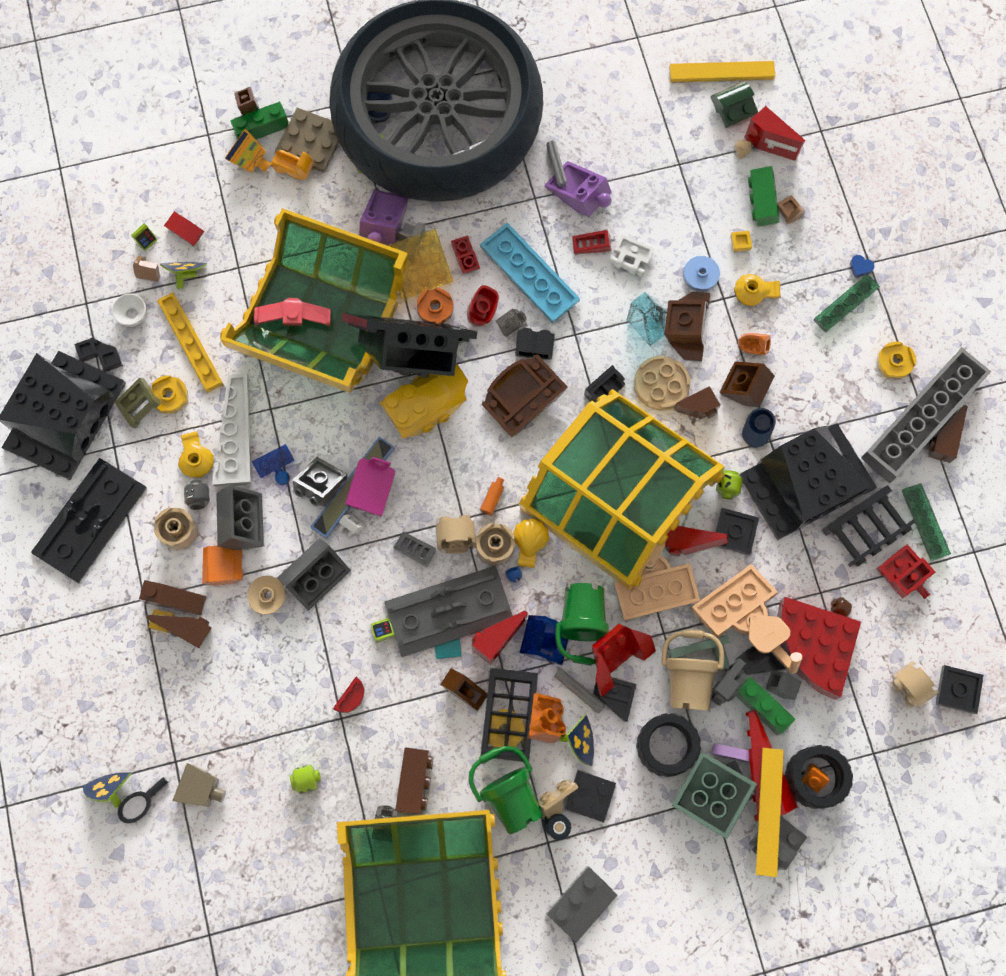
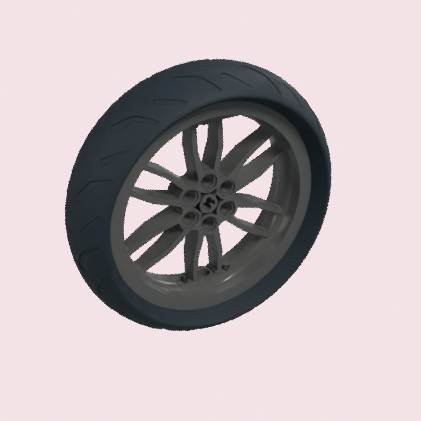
M414 0L381 12L363 25L348 41L337 60L332 75L329 106L333 128L342 149L357 169L368 179L389 192L402 197L430 202L452 201L471 197L495 186L511 174L522 162L538 134L543 113V88L537 64L529 48L516 31L502 19L481 7L458 0ZM448 46L457 49L450 56L442 74L435 75L428 54L423 47ZM414 50L418 51L427 73L420 75L409 64L404 55L410 54ZM465 51L476 55L468 67L455 77L452 75L456 64ZM398 58L405 73L416 86L396 82L372 81L386 64ZM483 61L488 63L497 72L504 84V89L483 86L461 87L472 78ZM368 92L393 94L404 98L368 101L367 95ZM506 99V107L484 106L468 101ZM368 111L387 113L412 111L398 125L388 141L377 133L368 115ZM458 113L480 118L503 119L491 136L476 143L470 129ZM417 123L422 124L418 134L406 151L395 147L396 143L408 130ZM438 124L440 126L445 145L451 154L450 156L429 157L415 154L422 145L431 125ZM453 124L466 138L470 146L460 151L456 150L448 134L447 127Z

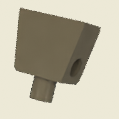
M187 763L172 801L209 807L212 799L222 803L226 790L217 788L219 782L217 777L193 764Z

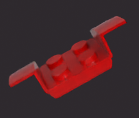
M618 624L592 645L597 667L595 681L600 696H604L614 687L611 673L632 655L645 661L656 652L651 635Z

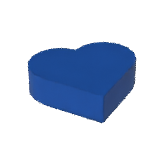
M855 255L850 261L855 278L868 275L874 269L873 261L865 259L862 255Z

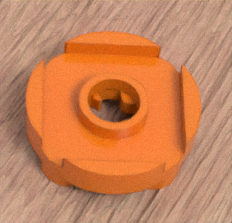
M441 288L425 290L418 297L417 312L424 322L444 323L453 314L454 306L451 295ZM431 304H440L438 305L440 308L436 310H433L432 307H430Z

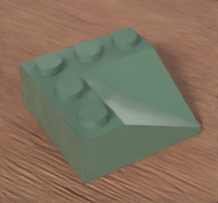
M701 752L672 806L728 839L758 784Z

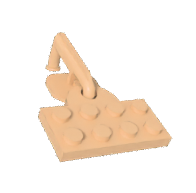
M637 501L632 502L629 508L632 522L653 536L659 528H644L639 513L642 506ZM632 531L625 536L624 545L627 555L637 562L648 542ZM665 543L662 546L658 545L643 569V580L637 588L633 587L630 591L621 583L614 582L624 621L700 601L690 563L671 568L668 561L660 555L665 547Z
M752 564L692 606L691 611L716 638H719L733 628L739 633L749 635L750 643L759 652H772L790 673L796 674L798 672L802 655L795 652L789 656L779 646L789 638V627L779 617L768 616L767 608L764 605L777 596L778 592Z

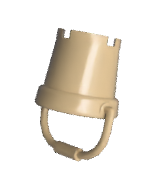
M703 630L675 632L664 642L661 665L666 666L670 675V708L710 711L714 674L724 668L723 646L718 638ZM680 636L684 638H709L718 647L719 663L711 660L667 658L668 645L673 639Z

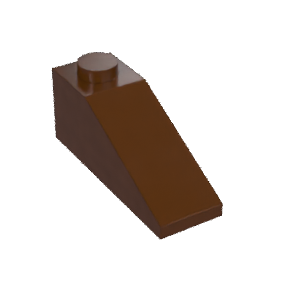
M963 405L937 435L930 439L927 450H929L928 457L948 463L957 458L968 408L967 405Z
M144 580L139 600L146 604L202 615L206 596Z
M148 615L146 618L197 648H200L212 628L208 626L210 622L202 617L196 619L195 617Z

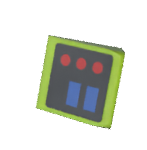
M145 223L131 234L135 243L144 251L157 241L156 236Z
M389 618L371 624L376 643L395 637Z

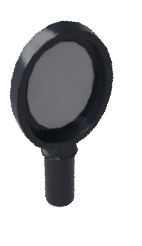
M162 777L147 792L139 791L128 795L119 805L117 812L119 820L130 824L142 819L150 809L151 798L169 783L168 780Z

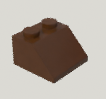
M734 361L719 393L744 406L760 407L775 375L764 363Z

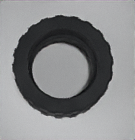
M675 713L657 715L648 721L640 730V734H638L636 744L638 757L643 766L658 776L671 777L682 774L692 768L698 760L699 752L701 751V739L693 723L683 716L676 715ZM663 726H672L684 735L687 742V751L681 761L676 764L667 765L653 757L649 743L656 729Z
M816 745L802 749L793 755L786 765L785 778L794 799L805 807L823 809L837 806L838 803H842L849 795L853 785V773L847 758L840 751L830 746ZM811 758L826 760L834 770L835 786L832 792L826 796L817 797L811 795L802 783V767Z

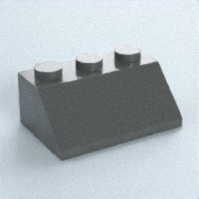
M228 485L216 493L218 547L231 550L263 547L262 493L233 485Z
M319 538L277 579L309 611L351 569L324 540Z
M586 866L549 908L546 914L577 943L618 895L589 866Z

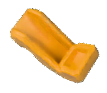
M278 150L271 162V167L279 173L285 172L298 180L307 179L314 165L311 156L304 151L299 158L283 150Z

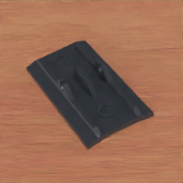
M99 458L30 553L79 583L147 487Z

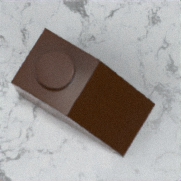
M251 87L234 93L237 107L242 115L260 109Z
M710 386L677 402L674 409L676 412L703 419L715 416L721 404Z
M452 668L440 684L451 694L477 711L487 698L488 693L468 677Z

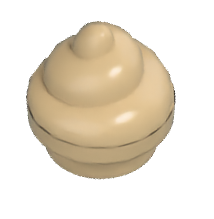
M738 139V142L735 143L734 149L739 159L744 158L745 155L752 151L751 142Z

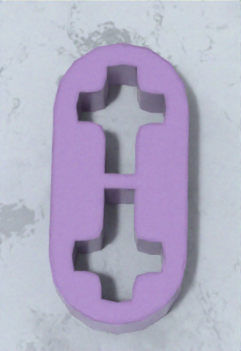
M713 744L712 755L750 762L748 750Z

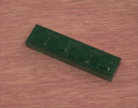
M867 273L819 313L813 321L827 333L876 292L880 285Z
M922 483L901 490L913 520L916 522L915 525L930 561L951 555Z

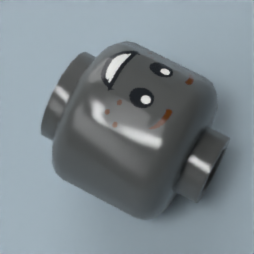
M201 480L190 481V484L184 487L185 504L193 510L205 508V505L210 502L209 486L202 483Z

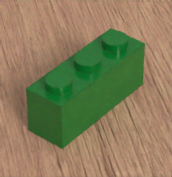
M280 101L230 120L237 139L244 129L248 130L257 140L286 129L289 124Z
M772 166L750 170L751 177H748L749 188H752L753 193H750V202L754 204V210H751L753 221L756 220L758 227L780 223Z
M751 676L737 688L739 693L736 697L751 711L756 710L759 719L777 736L783 734L796 720Z

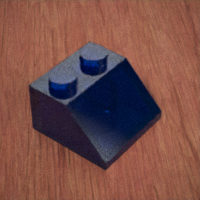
M528 615L519 653L533 659L563 665L564 656L560 653L555 638L556 623L558 621L546 616ZM560 636L561 644L566 651L568 639Z

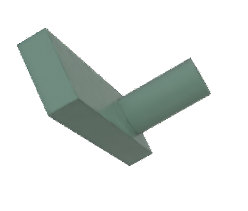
M723 635L718 639L724 650L723 669L730 668L724 645L729 644L727 635ZM711 639L667 650L669 658H676L713 648L715 660L719 663V650L716 643Z

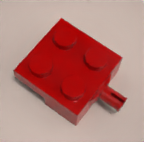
M908 544L876 568L902 599L916 590L923 599L930 595L923 585L936 572L923 557L920 559Z

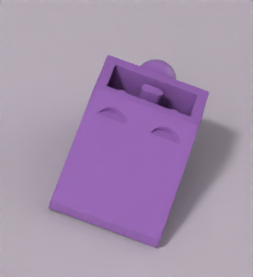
M569 161L563 165L567 186L558 187L555 175L545 184V188L576 212L590 217L599 206L602 208L608 207L612 201L610 196L612 191L606 177Z
M374 189L360 219L359 236L378 243L395 246L397 232L401 230L409 198Z

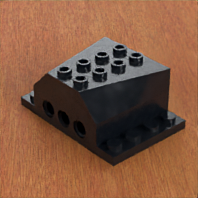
M343 313L342 321L348 322V326L359 328L358 342L381 370H389L406 376H411V374H417L420 377H429V374L454 376L458 341L469 342L470 339H477L478 333L477 331L443 323Z
M59 350L52 362L36 353L0 414V422L11 431L1 448L63 478L71 480L126 382Z
M838 423L828 428L827 426H821L809 430L782 444L760 459L757 465L739 474L777 541L877 488Z

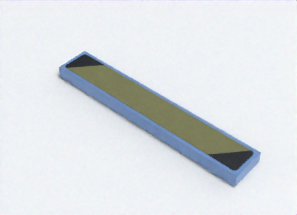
M378 437L363 458L370 460L372 457H376L386 461L395 447L381 437ZM356 467L336 492V496L327 504L311 525V529L326 539L338 525L342 516L350 509V506L345 505V501Z

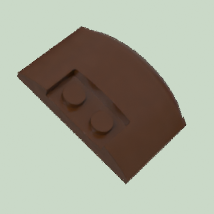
M533 355L535 358L518 360L503 370L489 386L485 402L482 401V406L511 438L524 430L532 420L550 404L555 402L568 388L539 355Z

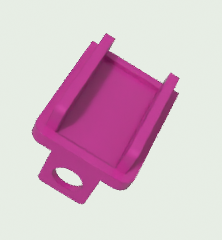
M372 457L370 460L360 459L357 463L345 505L382 517L395 476V470L389 467L391 463L376 457Z

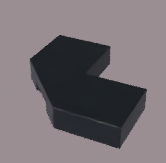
M94 338L74 344L81 361L85 362L99 356L105 372L123 366L118 350L114 346L107 345Z

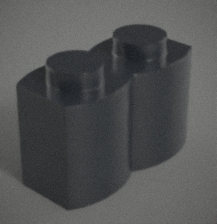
M530 328L518 330L515 356L535 358L533 355H539L542 359L552 360L555 334L549 330H541L540 332H535Z

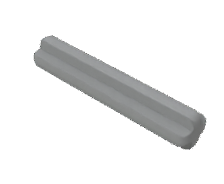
M554 140L548 141L546 145L558 187L562 188L567 186V179L558 148Z
M560 668L555 673L557 680L596 713H600L605 705L567 672Z

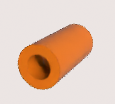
M497 477L496 482L491 483L481 505V512L493 515L504 490V486H502L503 478Z

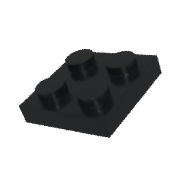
M721 508L715 532L727 534L729 541L728 544L717 547L750 555L759 517Z
M943 665L936 705L978 714L984 675Z
M577 770L574 783L579 788L570 793L565 810L604 823L616 783Z

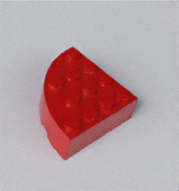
M784 597L779 602L777 617L789 627L790 636L781 644V647L789 656L795 652L802 655L801 664L796 674L820 694L834 700L841 698L861 621Z

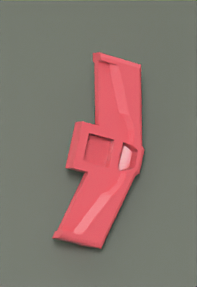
M287 298L283 302L255 307L254 323L258 325L283 319V325L302 326V319L330 327L331 309L305 303L298 298Z

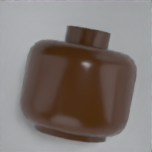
M839 597L831 602V612L845 617L851 613L852 604L845 598Z

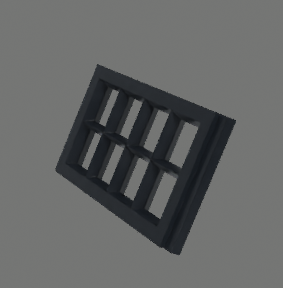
M490 668L480 756L495 748L489 746L490 733L505 735L504 746H508L509 735L524 737L523 750L521 751L529 761L531 739H527L533 697L537 690L538 673ZM496 680L511 682L510 695L495 693ZM515 682L530 684L529 697L514 695ZM494 698L509 699L508 712L493 711ZM513 700L528 701L527 714L512 713ZM492 715L507 717L506 730L491 728ZM511 717L526 719L525 732L510 730ZM512 751L501 752L500 755L493 758L523 762L518 754Z

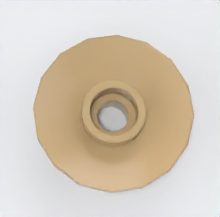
M273 576L256 578L250 584L247 591V600L250 607L260 614L277 612L283 606L286 598L284 585ZM268 592L271 593L270 599L266 598V594Z

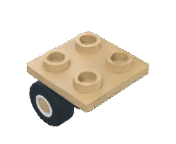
M565 779L559 782L554 791L551 793L547 791L539 797L538 804L546 815L543 820L544 830L555 840L565 839L571 832L570 820L562 814L563 798L579 788L571 780L566 781Z

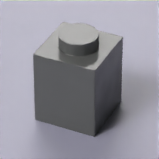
M771 671L765 689L781 698L796 700L802 681L786 672Z

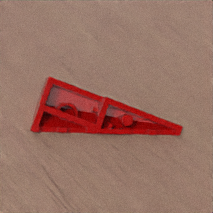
M756 710L746 712L750 725V730H747V736L751 737V749H749L751 780L758 784L755 788V795L752 796L753 802L756 803L757 815H754L755 822H758L762 749L773 748ZM783 771L780 816L798 808Z

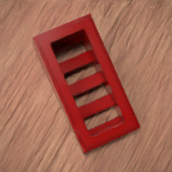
M608 229L572 236L574 254L612 251ZM594 239H597V245H594ZM601 239H604L605 244L601 243ZM581 240L583 248H579V241ZM586 240H589L590 242L589 247H587Z

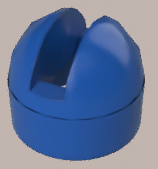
M518 566L505 571L508 580L512 583H516V579L520 581L522 578V572Z

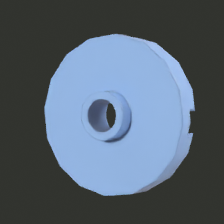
M696 256L690 259L683 271L684 281L687 286L695 291L700 290L703 292L714 288L720 277L719 266L713 259L706 256Z

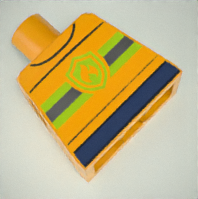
M244 129L225 156L226 160L249 172H252L256 166L266 172L271 165L270 162L263 158L266 149L246 129Z

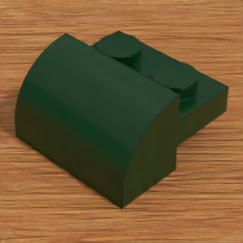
M741 82L710 96L716 112H719L725 128L758 113L752 97L755 94L746 82Z

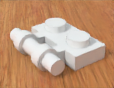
M621 234L614 249V253L619 254V257L611 256L609 263L614 264L618 269L623 268L630 271V274L634 276L637 274L642 277L645 270L639 268V265H648L655 248ZM625 257L635 261L634 264L625 262Z

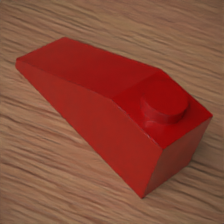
M677 526L674 531L670 530L667 534L668 539L665 542V549L670 555H687L728 544L729 539L727 534Z

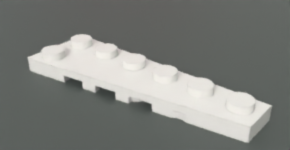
M247 373L228 375L220 439L217 446V459L212 480L214 487L252 484Z

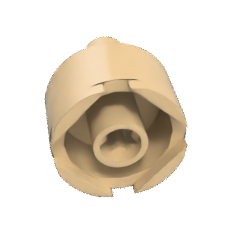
M166 508L155 518V536L170 549L176 551L185 549L198 536L199 532L196 521L182 508Z
M462 515L459 518L447 516L439 518V523L436 524L437 549L439 551L445 549L446 553L457 554L467 552V548L471 546L472 549L476 547L475 525L469 515Z
M494 523L487 524L481 528L476 538V551L479 558L490 566L503 565L511 559L515 550V538L510 528L503 524ZM492 542H499V547H492Z
M911 661L892 676L893 681L890 683L897 692L901 690L906 696L903 699L909 707L920 708L939 692L938 689L933 690L932 687L935 684L921 667L916 669L913 666L916 663Z

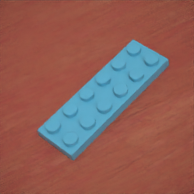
M508 222L480 244V248L552 324L580 302V298Z

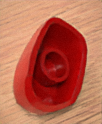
M482 285L477 289L467 309V320L469 323L479 327L492 320L499 301V294L496 290L486 285Z

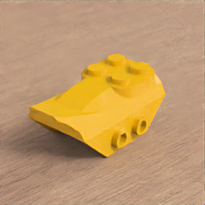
M456 363L454 376L429 374V377L417 376L410 384H404L396 391L387 395L379 404L402 439L420 435L423 432L428 433L433 430L436 424L448 421L450 416L467 400L465 389L468 379Z

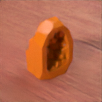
M746 333L739 337L738 345L745 353L766 355L771 347V335Z

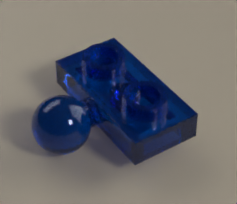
M284 444L251 462L260 478L275 471L276 483L286 485L290 481V475L287 471L282 470V467L295 460L287 445Z

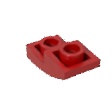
M175 211L164 224L168 230L195 246L205 232Z
M468 235L451 240V245L462 274L480 269Z

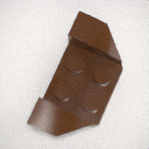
M692 291L679 300H668L664 335L684 360H703V327L706 308L709 309L711 293Z

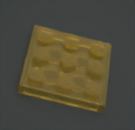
M435 228L387 245L408 253L409 262L402 277L404 278L402 291L399 292L401 300L421 294L425 290H432L454 282ZM387 258L394 278V264L396 261Z

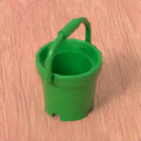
M591 583L570 584V589L567 586L565 587L562 621L556 623V645L560 653L565 658L572 660L573 663L591 666L596 664L595 659L568 654L561 644L560 636L569 640L590 642L598 641L609 632V626L606 623L604 588L598 585L597 590L593 589Z
M513 746L495 747L480 756L472 765L468 779L471 791L477 802L483 801L490 804L508 834L516 833L528 827L529 823L532 821L533 823L544 815L529 783V773L533 769L522 751ZM504 751H512L518 754L525 767L518 768L500 777L478 793L473 779L474 772L480 764L483 765Z

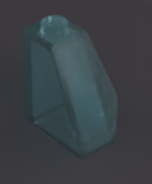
M644 292L631 302L626 320L647 344L652 346L664 336L666 309L654 296Z

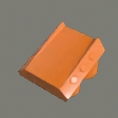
M218 546L203 548L202 584L216 586L236 584L244 577L242 549L231 550Z
M534 693L527 739L554 743L566 733V726L561 720V716L564 713L561 699Z

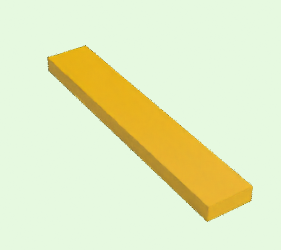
M774 61L674 63L669 65L670 82L774 80L775 66Z
M174 292L158 299V304L205 391L209 393L223 386L221 378Z
M762 749L756 875L777 877L784 752L781 749Z

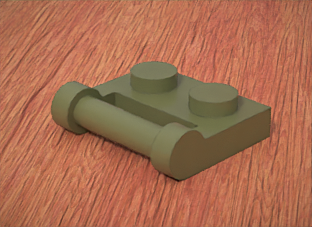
M138 378L115 403L127 423L135 429L154 407L157 408L161 404V401L154 395L146 380ZM146 400H148L149 403H147L135 416H133L132 413Z

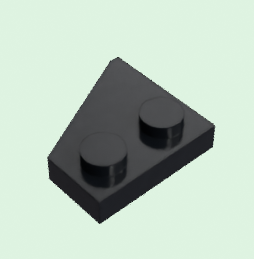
M754 646L735 659L738 660L740 658L746 663L743 669L747 675L786 669L772 652L761 653Z
M612 678L614 687L601 697L595 682L593 695L621 720L628 722L637 684Z

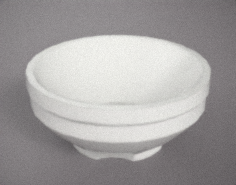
M129 293L121 295L115 300L112 306V314L119 324L133 327L145 319L147 307L140 296ZM130 310H136L137 316L128 318L127 313Z

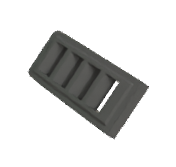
M402 532L393 549L425 567L428 566L436 552L435 547L405 532ZM405 538L408 539V542L406 543L405 547L401 548L400 546L402 545ZM412 542L415 543L411 551H407ZM419 545L421 549L419 550L418 554L415 555L414 552ZM425 549L428 550L424 558H421L420 556Z

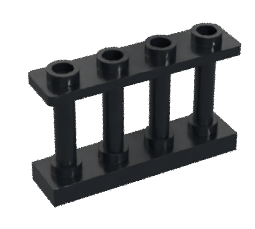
M888 485L822 529L826 536L831 533L836 535L854 560L848 564L849 567L854 564L857 567L867 561L866 556L871 554L873 557L882 551V545L886 543L889 546L898 540L896 538L897 535L901 533L904 536L913 530L911 526L916 522L911 520L906 524L889 502L887 495L892 490ZM877 502L879 505L882 504L900 529L891 534L873 511L872 505ZM860 513L866 514L884 537L878 544L874 543L859 523L857 515ZM845 523L851 524L869 550L860 555L842 531V525Z

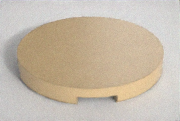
M654 356L645 360L639 366L634 377V389L640 401L646 406L655 410H670L675 408L677 402L687 397L690 389V376L681 362L665 356Z

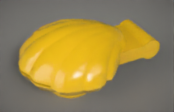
M754 274L742 275L736 281L734 293L737 299L744 305H758L764 298H781L780 281H764Z
M198 431L181 435L184 447L178 462L181 472L190 478H201L208 474L214 465V455L209 449L201 446Z
M533 518L524 519L516 525L513 531L515 543L520 548L518 566L535 568L537 552L548 543L549 532L542 522Z

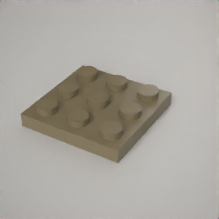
M296 108L275 150V154L278 150H283L300 158L304 151L313 159L314 165L312 168L325 173L339 144L332 121Z

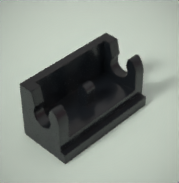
M612 365L585 388L584 395L590 402L594 401L596 403L598 402V397L604 394L608 396L611 390L618 392L625 386V378Z

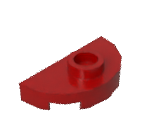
M357 676L335 704L333 710L340 713H349L361 705L365 689Z

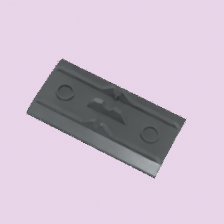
M496 566L384 601L401 657L481 632L513 616Z

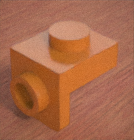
M813 763L806 768L802 777V782L816 793H819L830 780L828 775Z

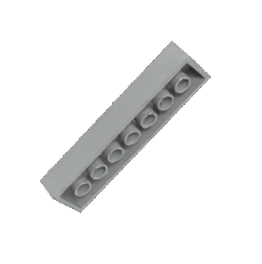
M961 347L866 451L861 459L891 483L991 371Z

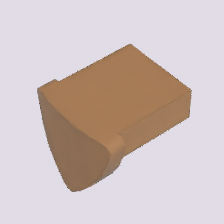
M792 195L778 203V210L786 219L787 224L798 220L805 214L804 208L799 205Z
M138 256L135 259L133 270L136 278L158 282L160 278L158 264L147 262L146 257Z

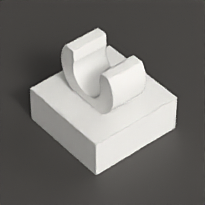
M352 513L342 516L339 521L342 524L339 531L342 532L347 528L349 530L348 538L354 536L355 533L361 531L365 526V523Z

